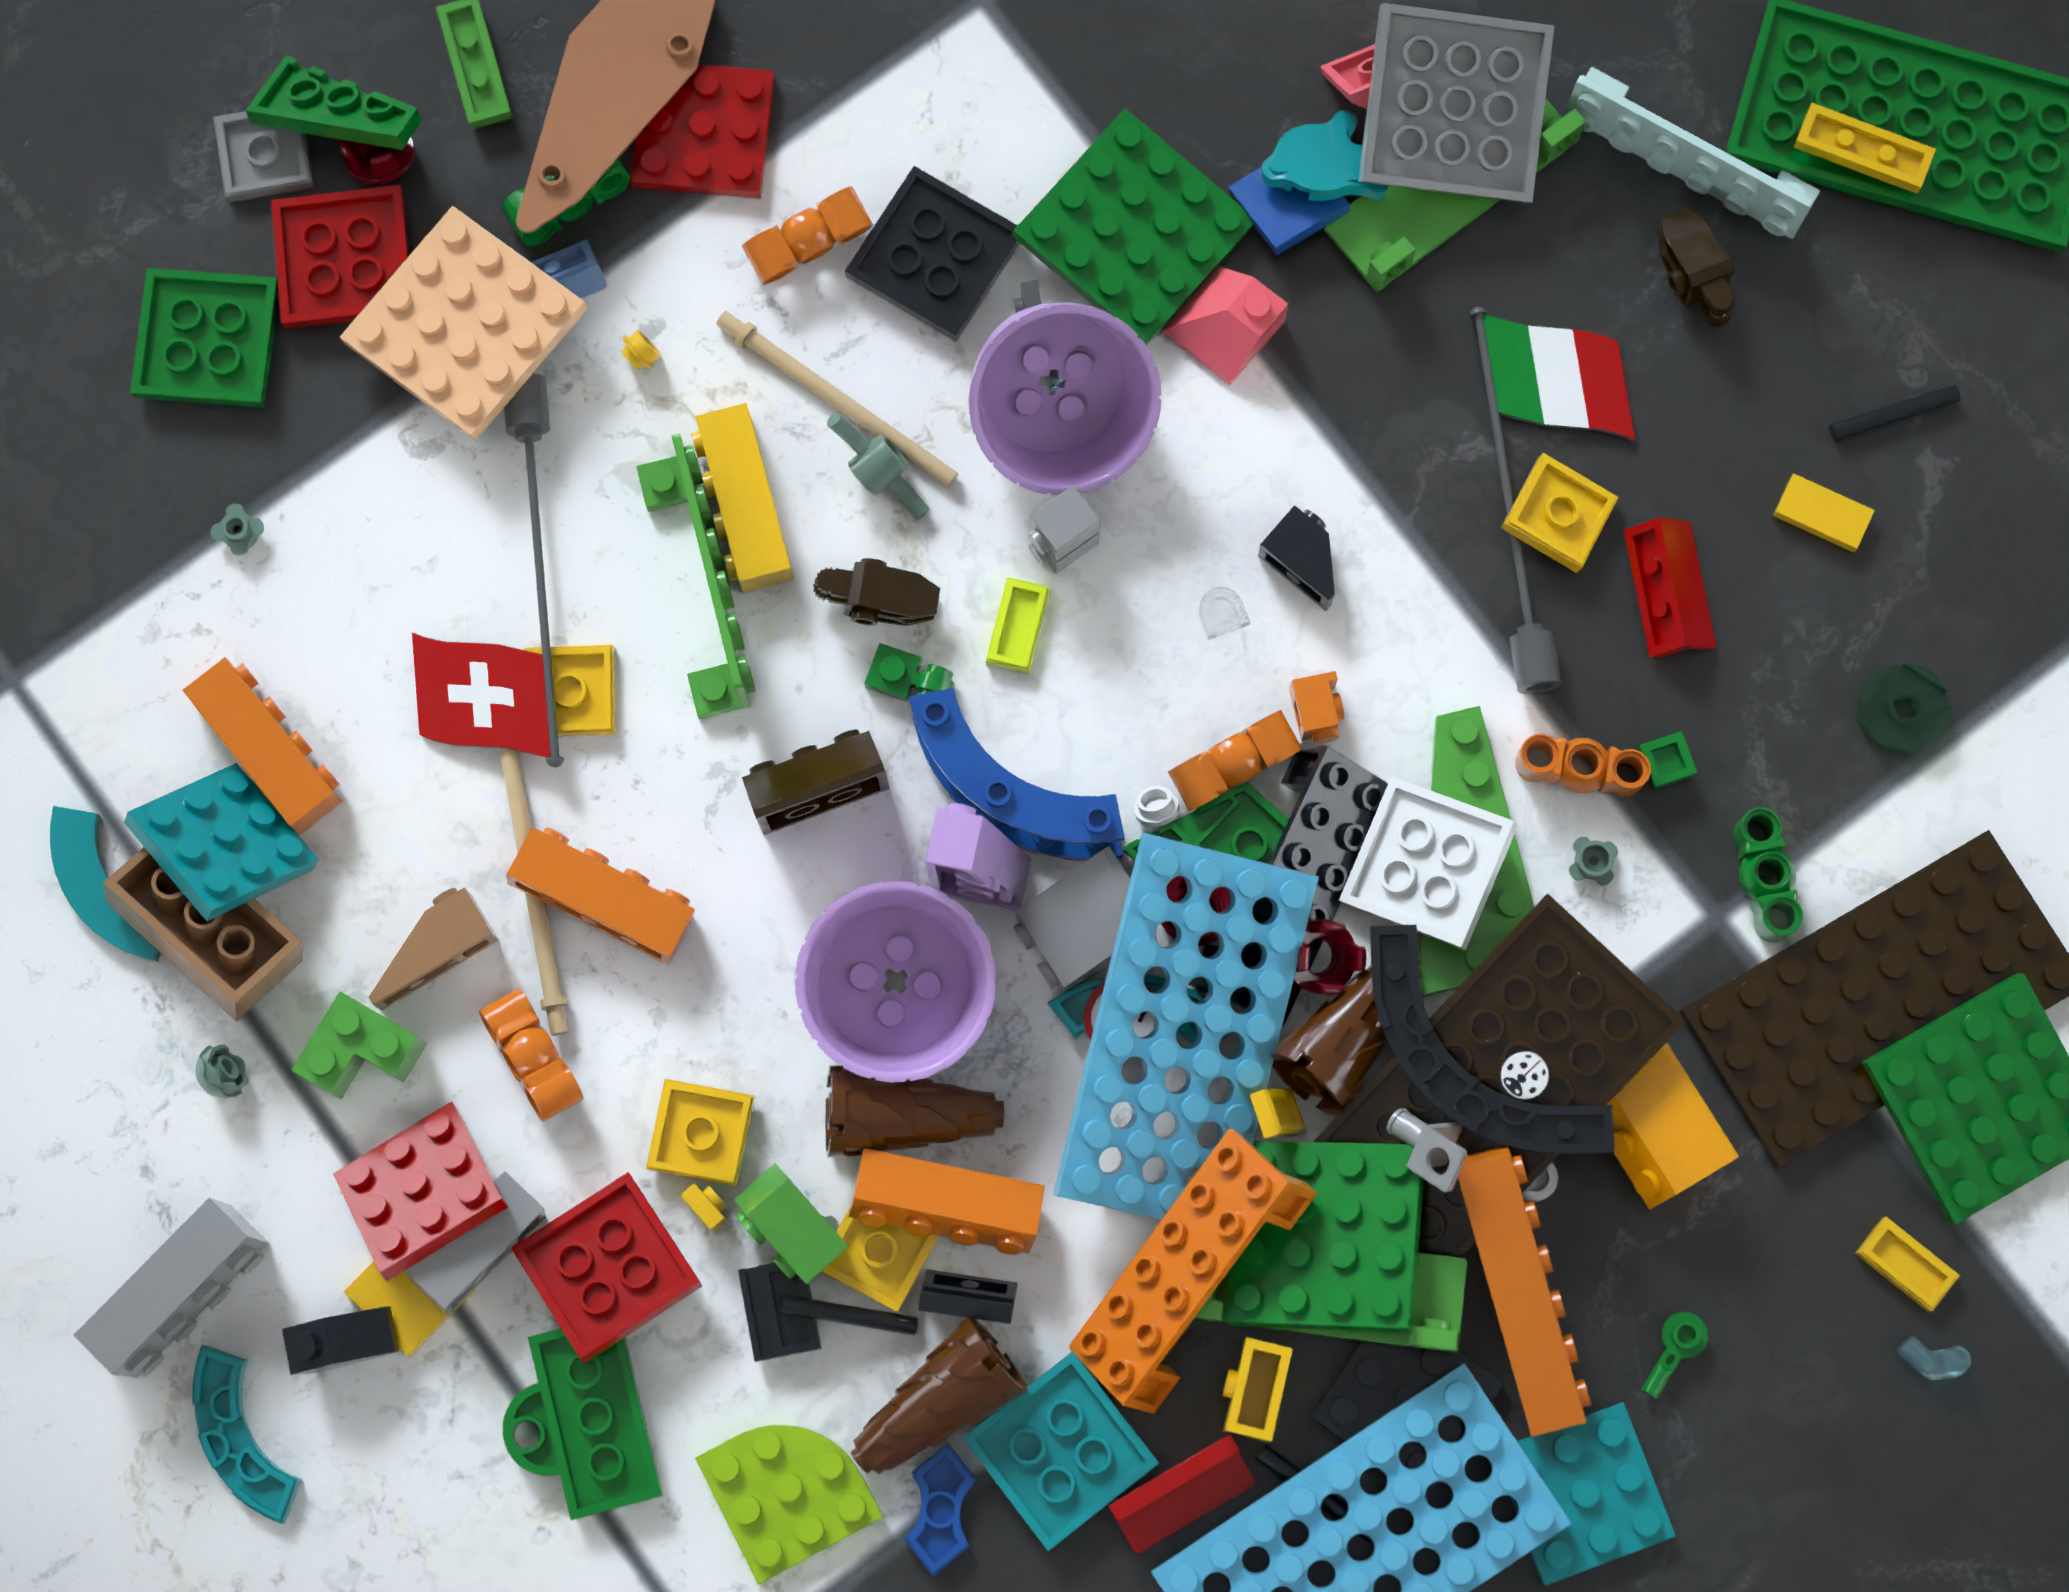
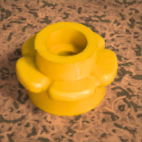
M640 330L634 332L630 337L627 335L623 336L626 346L621 352L630 364L637 370L643 366L649 370L654 368L653 363L661 357V354L650 339Z

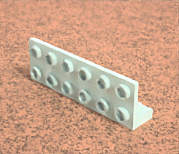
M1593 67L1590 68L1586 77L1580 75L1574 86L1564 116L1576 108L1586 120L1583 131H1594L1607 138L1609 143L1617 150L1625 153L1632 152L1647 160L1648 165L1654 170L1664 174L1671 173L1684 180L1685 184L1694 192L1699 194L1708 193L1723 201L1724 206L1731 212L1738 215L1747 214L1758 220L1768 232L1777 236L1785 235L1793 239L1821 190L1784 171H1781L1778 178L1774 179L1626 99L1625 96L1629 89L1627 85Z

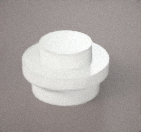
M1153 786L1143 790L1138 795L1134 808L1137 821L1147 827H1161L1169 824L1178 816L1180 811L1177 797L1163 786Z

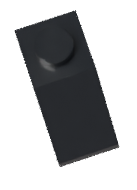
M1294 505L1260 544L1258 557L1324 611H1327L1332 605L1335 595L1329 533L1325 530L1326 524L1318 515L1308 509L1303 512Z
M391 1306L321 1318L282 1329L290 1375L320 1373L399 1352Z

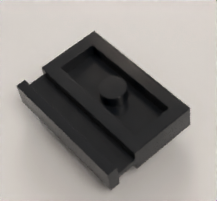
M775 1262L738 1270L754 1362L822 1349L817 1319L779 1313V1302L782 1294L813 1299L810 1282L806 1284L798 1274L789 1279Z
M927 1269L922 1284V1291L920 1292L918 1311L1011 1324L1018 1283Z

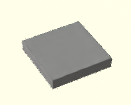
M246 111L214 117L225 198L229 203L314 188L306 133L250 124Z

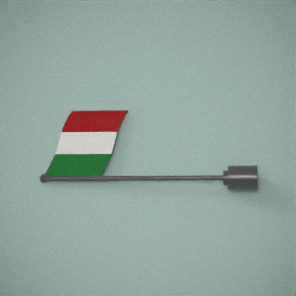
M1475 307L1471 310L1470 318L1475 319L1507 515L1514 504L1500 415L1543 427L1600 431L1623 437L1632 442L1635 441L1618 341L1584 330L1519 324L1489 316L1483 307ZM1510 534L1525 625L1517 628V634L1509 638L1517 691L1522 694L1547 692L1562 685L1554 632L1544 629L1543 624L1533 622L1520 539Z

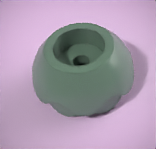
M210 1045L200 1053L196 1063V1078L203 1090L209 1095L219 1098H231L242 1093L241 1089L249 1082L248 1077L245 1075L243 1059L231 1054L226 1045H218L213 1048Z

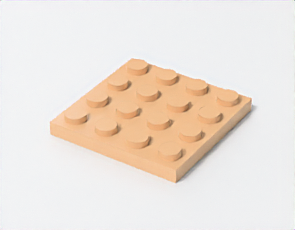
M452 206L343 332L340 339L345 345L476 441L585 313L588 307L581 298Z

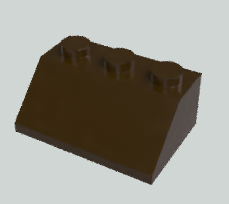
M858 729L846 731L837 735L834 738L835 743L820 749L817 748V745H809L794 751L791 754L793 759L779 764H775V761L770 760L749 769L750 774L742 777L763 835L889 790L886 772L870 732L866 731L860 734Z

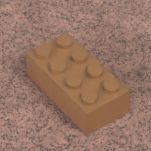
M145 847L139 850L103 882L106 903L236 1022L303 961L302 941L255 898L206 921Z

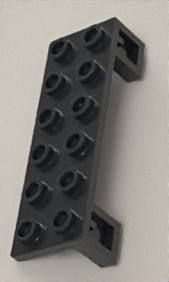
M1300 743L1302 750L1293 755L1281 784L1293 791L1301 792L1268 864L1318 876L1308 921L1315 919L1333 921L1341 904L1339 901L1388 783L1328 745ZM1266 897L1258 899L1252 908V915L1258 923L1266 922L1273 912L1272 903ZM1312 940L1308 944L1310 947L1309 970L1313 965L1323 940ZM1256 942L1247 944L1241 952V960L1247 968L1256 966L1262 957L1261 948ZM1207 944L1204 946L1201 955L1205 958L1211 957L1217 952L1219 946ZM1196 977L1188 984L1199 992L1208 993V984L1203 977ZM1294 981L1282 1027H1284L1301 991V988ZM1240 987L1232 993L1230 1001L1247 1009L1251 1001V995L1247 988Z

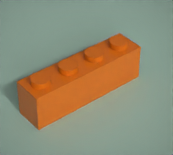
M224 657L182 691L289 826L298 834H302L342 802L341 798L334 791L340 784L324 764L316 768L307 756L313 750L299 732L295 730L289 735L280 722L286 716L270 697L262 701L253 690V688L259 685V682L243 663L235 667Z
M532 827L506 874L507 884L669 965L694 919L695 909L688 906L690 900L674 890L666 889L662 893L648 886L650 880L637 871L626 868L623 873L609 866V859L595 850L585 848L584 852H581L567 845L569 839L553 829L545 828L541 832Z
M863 1148L848 1217L857 1218L868 1226L881 1227L886 1224L904 1228L908 1233L917 1236L935 1234L950 1237L953 1242L961 1245L979 1243L993 1246L1005 1254L1016 1255L1022 1252L1029 1254L1037 1237L1045 1185Z

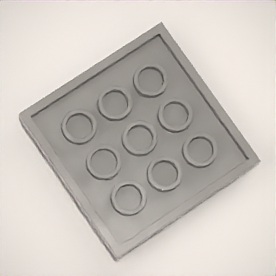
M1380 4L1358 182L1532 203L1555 26L1397 4Z

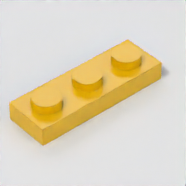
M1811 103L1794 145L1796 149L1918 194L1923 185L1936 151L1932 147Z

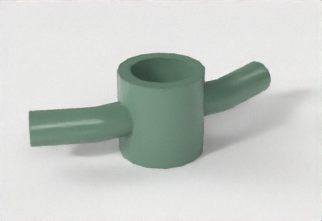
M839 412L829 417L827 426L857 454L848 462V466L868 491L878 495L888 486L916 520H919L929 512L930 508L900 475L910 465L903 453L887 436L881 433L872 442H869Z

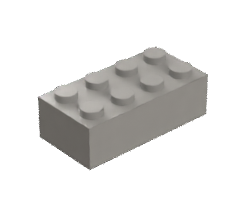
M208 1198L73 1336L112 1375L137 1378L141 1374L145 1377L164 1360V1356L161 1353L173 1340L177 1343L182 1341L196 1328L198 1322L195 1318L207 1306L212 1309L226 1298L231 1291L228 1284L240 1272L245 1275L261 1262L264 1257L261 1251L269 1242L232 1205Z

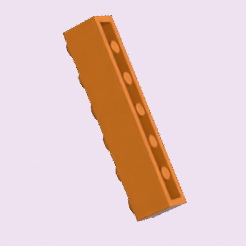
M1505 1145L1467 1155L1458 1179L1531 1436L1587 1423L1583 1408L1591 1406L1584 1378L1574 1380L1570 1363L1579 1361L1572 1335L1562 1336L1557 1320L1566 1317L1558 1289L1549 1291L1545 1274L1553 1272L1546 1244L1536 1246L1532 1229L1541 1227L1533 1200L1524 1202L1519 1186L1528 1182L1521 1155L1511 1157L1509 1148Z

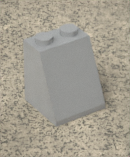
M1110 846L1097 853L1016 910V919L1019 924L1013 928L1024 947L1028 950L1034 946L1043 962L1038 964L1037 967L1050 988L1058 985L1061 991L1065 992L1085 982L1110 965L1130 884L1129 876Z

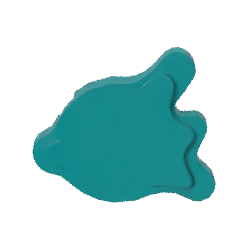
M1346 110L1338 112L1327 123L1305 124L1286 132L1278 141L1273 154L1263 162L1260 172L1261 179L1267 186L1283 188L1291 192L1292 186L1299 190L1310 193L1308 198L1310 201L1334 200L1346 195H1359L1373 200H1380L1386 196L1389 187L1358 182L1363 144L1357 145L1351 141L1357 129L1358 118L1355 114Z

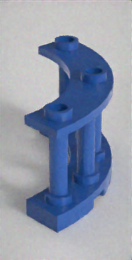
M954 688L909 696L916 733L927 763L954 803L975 808V815L984 816L1017 847L1035 854L1042 853L1071 861H1087L1110 846L1117 859L1123 858L1121 840H1125L1116 794L1075 796L1049 791L1030 784L1009 772L983 749L964 720L958 706Z

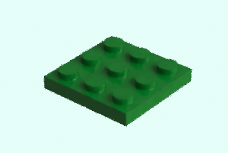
M147 268L130 389L131 395L137 399L265 408L279 299L277 277Z

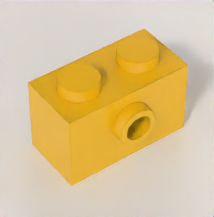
M1251 1338L1244 1339L1237 1371L1228 1369L1222 1396L1231 1398L1224 1432L1272 1442L1293 1348Z

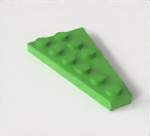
M1480 706L1436 716L1434 721L1431 791L1511 820ZM1515 834L1466 951L1421 934L1419 951L1421 965L1419 969L1422 975L1420 979L1422 997L1457 989L1535 907Z

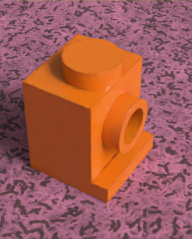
M1336 671L1291 681L1289 692L1301 741L1312 739L1313 744H1324L1340 738L1338 720L1344 719V709L1340 694H1332L1331 691L1335 689L1338 680Z

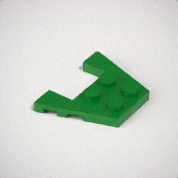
M1247 781L1176 821L1159 827L1150 835L1268 864L1289 819ZM1140 839L1128 843L1123 848V852L1134 862Z

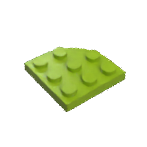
M790 1425L758 1427L743 1432L695 1457L758 1585L884 1518L862 1473L852 1458L835 1442L809 1429Z

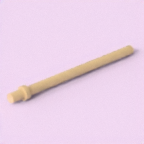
M727 311L720 315L716 325L733 336L736 345L742 349L747 346L877 437L881 433L887 436L908 460L947 487H950L955 482L959 474L958 472L757 333V327L751 322L744 324Z
M499 748L517 852H519L532 828L518 751ZM525 893L544 999L540 1000L541 1010L547 1011L551 1036L567 1034L569 1030L564 1007H567L569 1004L567 995H562L546 904Z

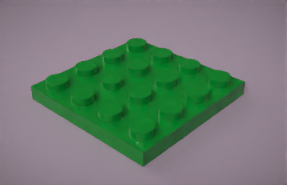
M1125 108L1013 230L1012 237L1094 307L1110 313L1129 325L1138 334L1137 337L1141 338L1147 346L1254 226L1242 206Z
M2024 973L2014 974L1862 1062L1947 1220L1951 1224L1956 1225L2069 1159V1055Z
M1254 1141L1253 1146L1281 1173L1306 1182L1318 1194L1291 1230L1265 1221L1231 1267L1228 1278L1225 1322L1229 1326L1412 1333L1424 1178L1406 1167L1414 1148L1409 1144Z

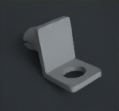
M1405 1108L1395 1111L1388 1121L1387 1132L1414 1148L1406 1167L1443 1192L1451 1191L1467 1157L1466 1150L1456 1144L1462 1126L1456 1122L1428 1125ZM1448 1160L1450 1161L1448 1170L1442 1175L1437 1174L1432 1169V1167L1444 1166Z

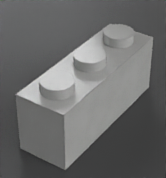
M506 1171L497 1179L494 1176L493 1178L508 1208L405 1270L407 1278L446 1316L512 1252V1246L525 1239L546 1218L545 1209Z

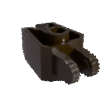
M1682 208L1660 218L1661 227L1658 228L1659 253L1667 271V279L1671 291L1676 297H1679L1682 305L1685 307L1697 305L1702 316L1706 317L1705 321L1708 322V325L1716 326L1717 328L1719 326L1723 327L1725 324L1727 325L1731 318V308H1733L1735 300L1729 286L1731 276L1735 274V267L1730 254L1723 250L1706 221L1691 210Z
M863 558L860 562H855L851 571L839 568L833 570L832 567L830 569L825 567L824 570L821 569L820 573H817L814 581L815 584L812 586L814 587L813 592H815V596L822 599L823 602L828 600L829 603L845 605V616L850 617L854 623L867 626H875L878 622L910 626L934 620V615L937 614L940 588L919 573L888 567L886 562L872 558Z

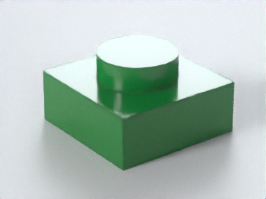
M1682 731L1641 744L1637 748V751L1642 752L1650 762L1651 773L1648 780L1652 790L1694 777L1698 773Z

